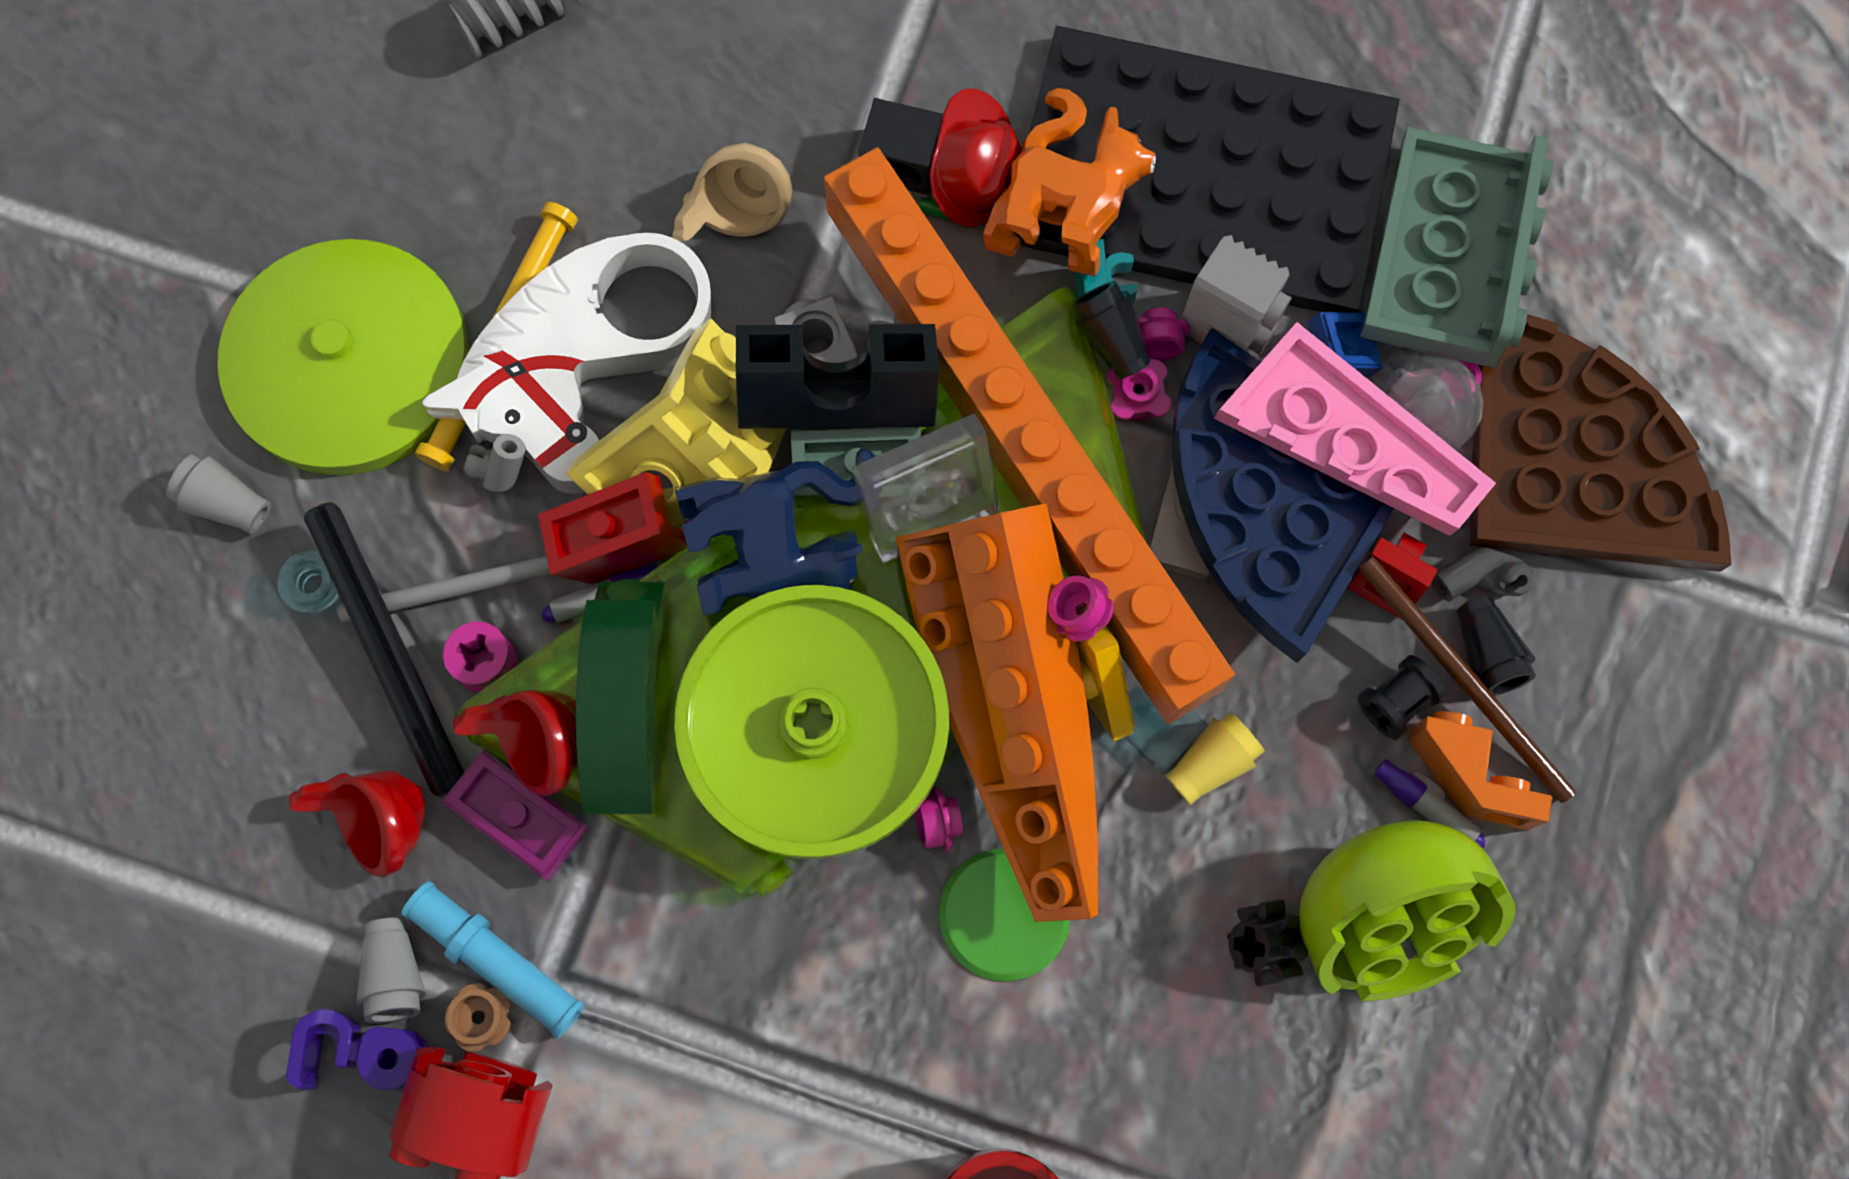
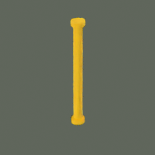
M546 202L540 212L543 222L494 316L526 283L548 266L564 233L572 232L578 222L577 216L572 211L554 202ZM439 419L428 443L421 442L414 455L424 463L448 472L454 462V458L450 454L466 425L465 421L459 419Z

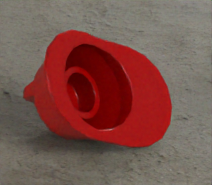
M976 88L962 89L949 99L943 112L929 173L932 195L940 211L953 223L965 227L984 225L988 222L994 203L1011 184L1012 163L1021 153L1022 148L1002 106L990 94Z

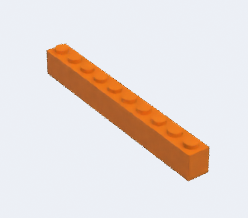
M879 147L824 176L827 213L901 324H935L940 370L939 382L1021 506L1026 508L1047 503L1060 564L1068 577L1083 576L1101 580L1108 587L1109 595L1107 597L1113 601L1114 608L1112 617L1106 626L1118 642L1121 657L1167 726L1221 693L1236 674Z

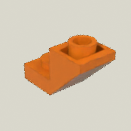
M1449 711L1434 712L1432 717L1427 716L1410 728L1408 741L1458 811L1465 817L1526 831L1549 822L1552 802L1551 795L1530 791L1531 783L1520 778L1491 776L1490 781L1486 782L1493 730L1472 726L1473 719L1471 717Z

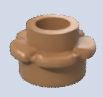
M481 983L467 985L457 992L456 997L447 1006L444 1016L445 1028L455 1038L456 1044L466 1051L479 1052L488 1044L497 1045L507 1036L511 1026V1021L507 1018V1013L511 1010L509 999L504 997L494 987L486 989ZM477 1011H482L485 1015V1019L481 1024H476L473 1021V1015Z

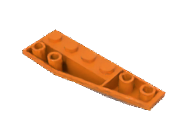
M1047 503L895 537L916 632L927 644L943 677L949 705V725L1035 922L1083 920L1096 917L1098 915V831L1088 707L1078 644L1076 641H1071L1067 634H1059L1057 632L1058 625L1050 618L1048 613L1049 596L1055 586L1064 578Z

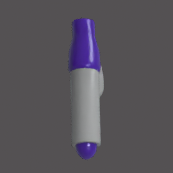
M653 563L643 568L613 574L611 578L600 581L616 582L622 579H635L641 582H663V578L657 564ZM599 582L549 601L550 605L546 606L542 611L543 620L549 623L557 622L559 625L583 616L586 600H595Z
M1384 759L1376 768L1373 775L1383 782L1393 795L1407 807L1413 808L1430 822L1447 825L1461 831L1478 843L1482 849L1485 847L1486 840L1481 833L1482 829L1444 801L1445 792L1435 782L1420 773L1415 772L1411 774L1404 771L1387 759Z

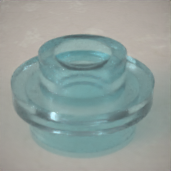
M305 551L290 557L280 569L277 582L279 595L285 604L299 613L316 614L323 612L334 605L340 597L319 551ZM313 575H321L322 584L313 593H305L304 584L306 580Z

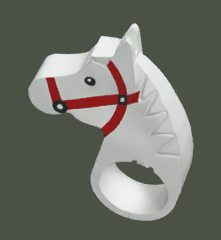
M636 233L610 237L581 247L546 267L526 283L480 333L464 359L457 379L429 394L422 404L428 409V414L433 418L464 420L478 444L487 440L493 443L498 436L503 434L519 437L526 446L524 455L537 467L554 488L570 494L585 493L566 474L573 461L599 441L597 435L584 425L585 412L579 393L580 385L589 379L661 370L675 366L692 333L711 318V290L706 269L698 256L685 244L672 237L657 233ZM643 266L662 267L675 272L690 285L695 293L697 305L693 315L680 330L664 338L642 340L621 333L608 322L603 313L597 314L596 309H600L599 304L603 303L608 288L620 275L631 269Z

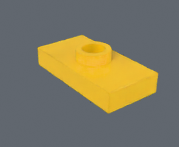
M1085 606L1081 610L1079 615H1082L1086 611L1087 606ZM1105 626L1093 638L1077 642L1087 703L1114 742L1134 733L1133 728L1135 724L1119 645L1107 626Z

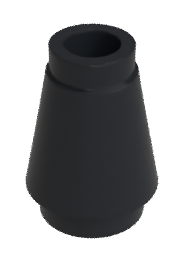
M1116 281L1104 283L1085 293L1072 303L1071 306L1077 316L1073 323L1110 369H1113L1118 379L1134 375L1149 365L1151 360L1146 353V346L1128 291L1121 292Z
M1484 596L1476 598L1458 608L1456 613L1460 619L1470 669L1494 696L1516 690L1535 678L1536 673L1531 665L1535 661V656L1500 608L1496 606L1493 597Z

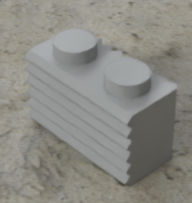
M1232 235L1224 236L1193 283L1194 285L1181 318L1185 319L1190 325L1191 331L1188 337L1201 344L1210 329H1213L1247 353L1251 350L1261 355L1279 325L1278 321L1292 297L1282 292L1290 275L1288 267L1278 268L1276 260L1267 262L1265 254L1256 256L1255 249H1245L1243 241L1234 243Z

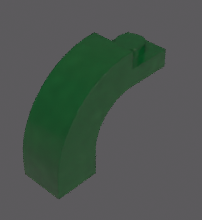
M635 579L599 582L595 600H586L580 635L576 687L577 763L584 814H653L660 773L655 715V685L658 648L667 604L665 582H641Z

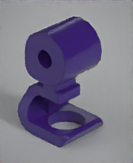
M326 1009L316 1010L303 1016L294 1028L286 1079L291 1085L301 1090L316 1088L318 1085L324 1035L326 1034L332 1036L335 1041L337 1051L335 1067L354 1068L357 1064L362 1079L371 1087L380 1090H400L405 1087L416 1050L428 1047L426 1040L417 1032L406 1029L372 1027L360 1038L361 1028L358 1022L345 1012Z

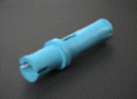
M431 881L419 887L403 907L402 916L413 921L424 932L445 947L444 956L455 965L460 962L465 963L500 991L504 997L511 1000L548 1029L556 1039L561 1038L583 1011L585 1004L581 1000L575 999L532 962L525 959L489 930L491 923L479 913L471 916L439 891Z

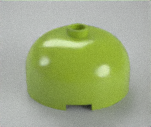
M1419 820L1380 825L1359 833L1340 844L1319 863L1311 874L1302 893L1299 907L1301 938L1308 950V956L1321 985L1331 995L1341 988L1356 990L1361 1001L1386 1000L1412 994L1459 974L1461 971L1456 960L1462 958L1483 941L1486 945L1495 947L1509 931L1516 913L1515 902L1493 861L1478 843L1461 831L1447 825ZM1408 937L1417 952L1409 961L1401 946V943Z

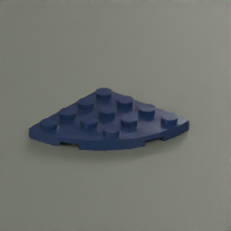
M1210 329L1188 366L1179 389L1173 416L1171 447L1173 475L1179 504L1190 536L1205 566L1222 592L1240 614L1268 642L1298 663L1308 653L1394 508L1214 419L1219 409L1257 368L1261 361L1213 329Z

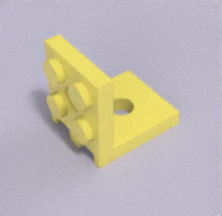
M710 318L692 333L660 394L578 456L566 474L587 494H591L642 474L644 471L654 470L661 472L670 479L673 485L672 488L663 489L670 524L682 528V524L688 519H682L675 487L714 477L743 479L769 472L787 428L738 429L736 337L725 333Z

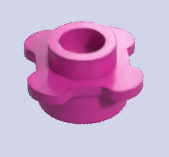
M1150 359L1151 362L1144 369L1124 379H1118L1113 369L1109 367L1106 379L1113 386L1110 410L1117 419L1123 421L1129 419L1143 420L1150 416L1161 418L1169 412L1171 399L1165 394L1163 383L1167 376V368L1161 361ZM1136 385L1142 386L1144 393L1136 394L1133 391V387Z

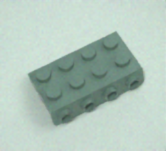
M1412 127L1406 128L1399 151L1360 337L1492 368L1497 366L1507 346L1517 347L1519 345L1527 321V311L1518 309L1520 295L1525 296L1528 293L1536 269V259L1527 257L1529 244L1535 245L1545 217V209L1536 207L1538 195L1543 196L1548 187L1554 164L1552 159L1545 158L1547 137L1534 135L1527 151L1522 152Z

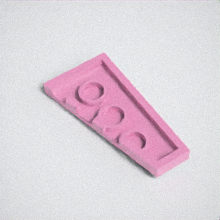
M1298 322L1294 324L1214 417V419L1449 536L1462 526L1496 484Z

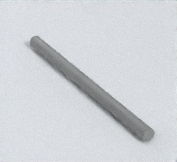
M542 556L381 594L388 611L391 612L549 575L550 571L547 556ZM343 603L338 604L337 612L342 623L351 621Z

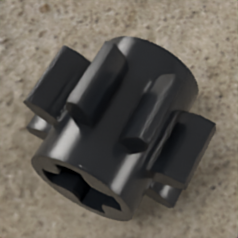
M1282 899L1260 902L1259 905L1239 908L1237 914L1241 922L1233 927L1231 933L1227 934L1230 954L1235 962L1234 967L1236 970L1242 969L1250 973L1255 972V984L1259 987L1301 978L1304 975L1299 963L1306 959L1308 950L1301 938L1300 918L1294 914H1285L1286 906Z

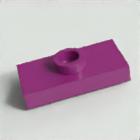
M485 750L479 753L441 802L547 881L552 879L590 829L547 796H541L528 790L512 770Z

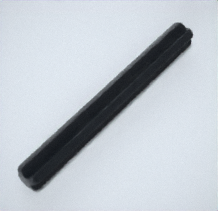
M333 502L320 504L304 514V521L431 793L438 797L445 796L464 774V770L341 509Z

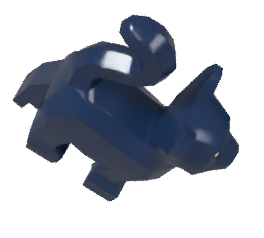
M860 449L856 453V473L850 480L841 479L819 461H798L779 471L766 472L743 479L714 477L675 487L682 519H688L682 524L688 552H698L706 549L710 538L720 535H731L737 550V560L706 573L697 579V590L703 615L719 612L722 609L724 600L734 596L756 598L768 592L787 587L825 585L852 590L853 581L857 576L856 555L863 552L862 544L856 543L858 539L855 531L829 535L805 549L799 547L795 531L793 500L795 494L805 487H810L831 504L852 507L868 500L879 487L881 476L878 458L871 450Z

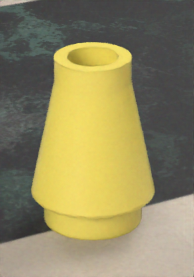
M1229 712L1220 721L1213 717L1177 765L1165 776L1180 795L1192 805L1201 796L1256 768L1254 760L1264 753L1265 750L1240 719L1232 712Z

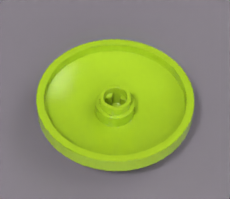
M341 239L316 243L289 253L275 261L249 283L231 308L225 321L219 342L217 367L220 387L229 411L245 433L263 450L279 461L307 472L323 475H354L387 467L414 453L421 442L427 443L439 418L431 417L427 412L428 409L423 406L422 402L429 394L457 379L462 363L470 351L466 324L456 301L444 282L425 263L410 253L388 244L361 239Z
M825 585L787 587L768 592L739 606L716 624L698 645L685 669L677 693L674 724L676 747L681 766L696 797L706 810L733 835L756 848L784 857L798 859L839 857L858 852L891 835L918 810L927 798L937 780L947 748L949 732L947 692L941 671L925 641L903 617L888 606L864 594L840 587Z

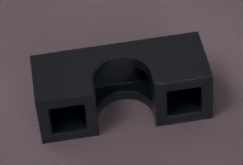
M869 324V339L865 350L856 358L840 363L821 361L807 352L803 344V325H736L738 429L935 427L940 371L935 324Z

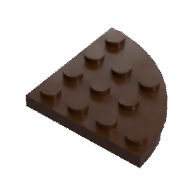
M1527 314L1525 329L1517 347L1507 346L1495 368L1479 365L1482 381L1474 396L1472 464L1496 484L1471 513L1470 546L1721 572L1731 566L1729 531L1719 491L1711 490L1707 476L1695 454L1700 448L1676 411L1644 377L1601 345L1593 349L1574 337L1557 331L1559 324Z

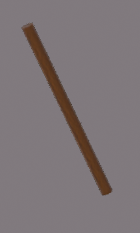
M1372 555L1358 566L1362 574L1560 803L1571 799L1575 795L1576 790Z

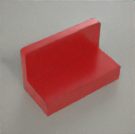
M648 472L538 514L549 571L552 576L595 584L611 578L613 574L637 569L688 549L683 529L670 524L660 476Z

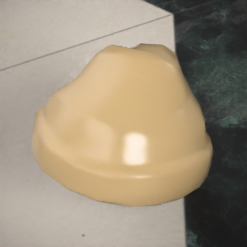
M748 143L722 147L708 157L697 175L692 190L684 195L683 206L674 221L672 238L680 242L688 241L700 230L703 224L719 233L735 237L756 236L770 231L781 223L789 210L793 192L790 175L782 162L766 149Z

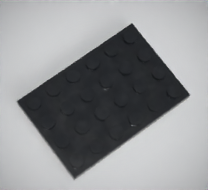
M1056 25L1029 134L1035 126L1060 118L1063 115L1062 111L1047 105L1045 97L1053 89H1068L1083 100L1087 109L1085 123L1069 140L1047 146L1046 149L1073 160L1092 163L1095 160L1096 143L1105 114L1109 107H1115L1118 111L1119 127L1137 134L1143 147L1154 152L1156 155L1154 172L1141 178L1125 190L1118 217L1100 238L1104 240L1106 259L1115 253H1129L1133 255L1134 259L1131 271L1193 284L1224 236L1232 235L1234 243L1243 241L1245 249H1255L1256 256L1265 254L1267 262L1276 260L1278 268L1288 267L1290 275L1282 292L1292 297L1289 303L1290 306L1317 312L1358 313L1360 311L1398 112L1399 98ZM1038 220L1040 235L1035 245L1025 243V240L1015 232L1016 236L1020 239L1022 247L1069 256V244L1062 242V226Z

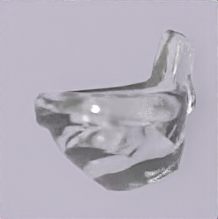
M1400 346L1387 362L1390 374L1385 382L1384 393L1453 449L1460 448L1475 434L1482 420L1484 400L1478 381L1460 360L1448 354L1430 350L1418 351Z

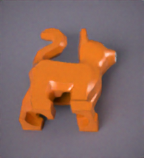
M1056 88L1047 93L1045 103L1054 109L1062 111L1063 115L1060 118L1035 126L1022 143L1021 153L1012 163L1011 184L994 203L984 229V243L988 251L1014 257L1021 246L1020 239L1016 236L1015 232L1025 240V243L1035 245L1040 235L1038 220L1062 226V242L1069 244V270L1095 277L1100 268V249L1096 244L1118 217L1125 190L1141 178L1154 172L1156 155L1154 152L1143 147L1137 134L1119 127L1118 111L1115 107H1109L1105 114L1096 143L1095 160L1092 163L1073 160L1046 149L1047 146L1069 140L1084 125L1087 114L1084 102L1078 95L1068 89Z

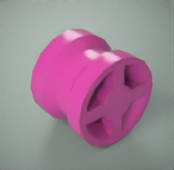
M473 621L459 626L450 634L444 645L443 659L445 668L455 680L475 694L490 695L501 692L511 684L517 674L519 660L516 649L498 628L487 622ZM483 644H486L485 650L479 651L476 654L470 653V651L474 652L475 650L482 648Z

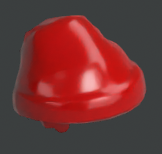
M552 690L521 691L510 696H501L489 704L468 707L452 721L454 733L457 735L495 734L499 739L513 773L528 790L538 795L546 796L563 790L570 780V775L578 768L576 699L570 695Z
M377 771L356 776L341 773L325 782L303 785L299 790L289 795V806L292 811H332L347 847L355 860L370 875L380 878L390 876L402 869L405 858L413 851L419 840L427 805L421 787L396 771Z

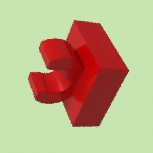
M1405 532L1402 534L1397 545L1381 537L1365 558L1366 560L1373 555L1414 604L1418 602L1429 588L1438 570L1420 560L1427 545ZM1358 569L1348 589L1401 619Z

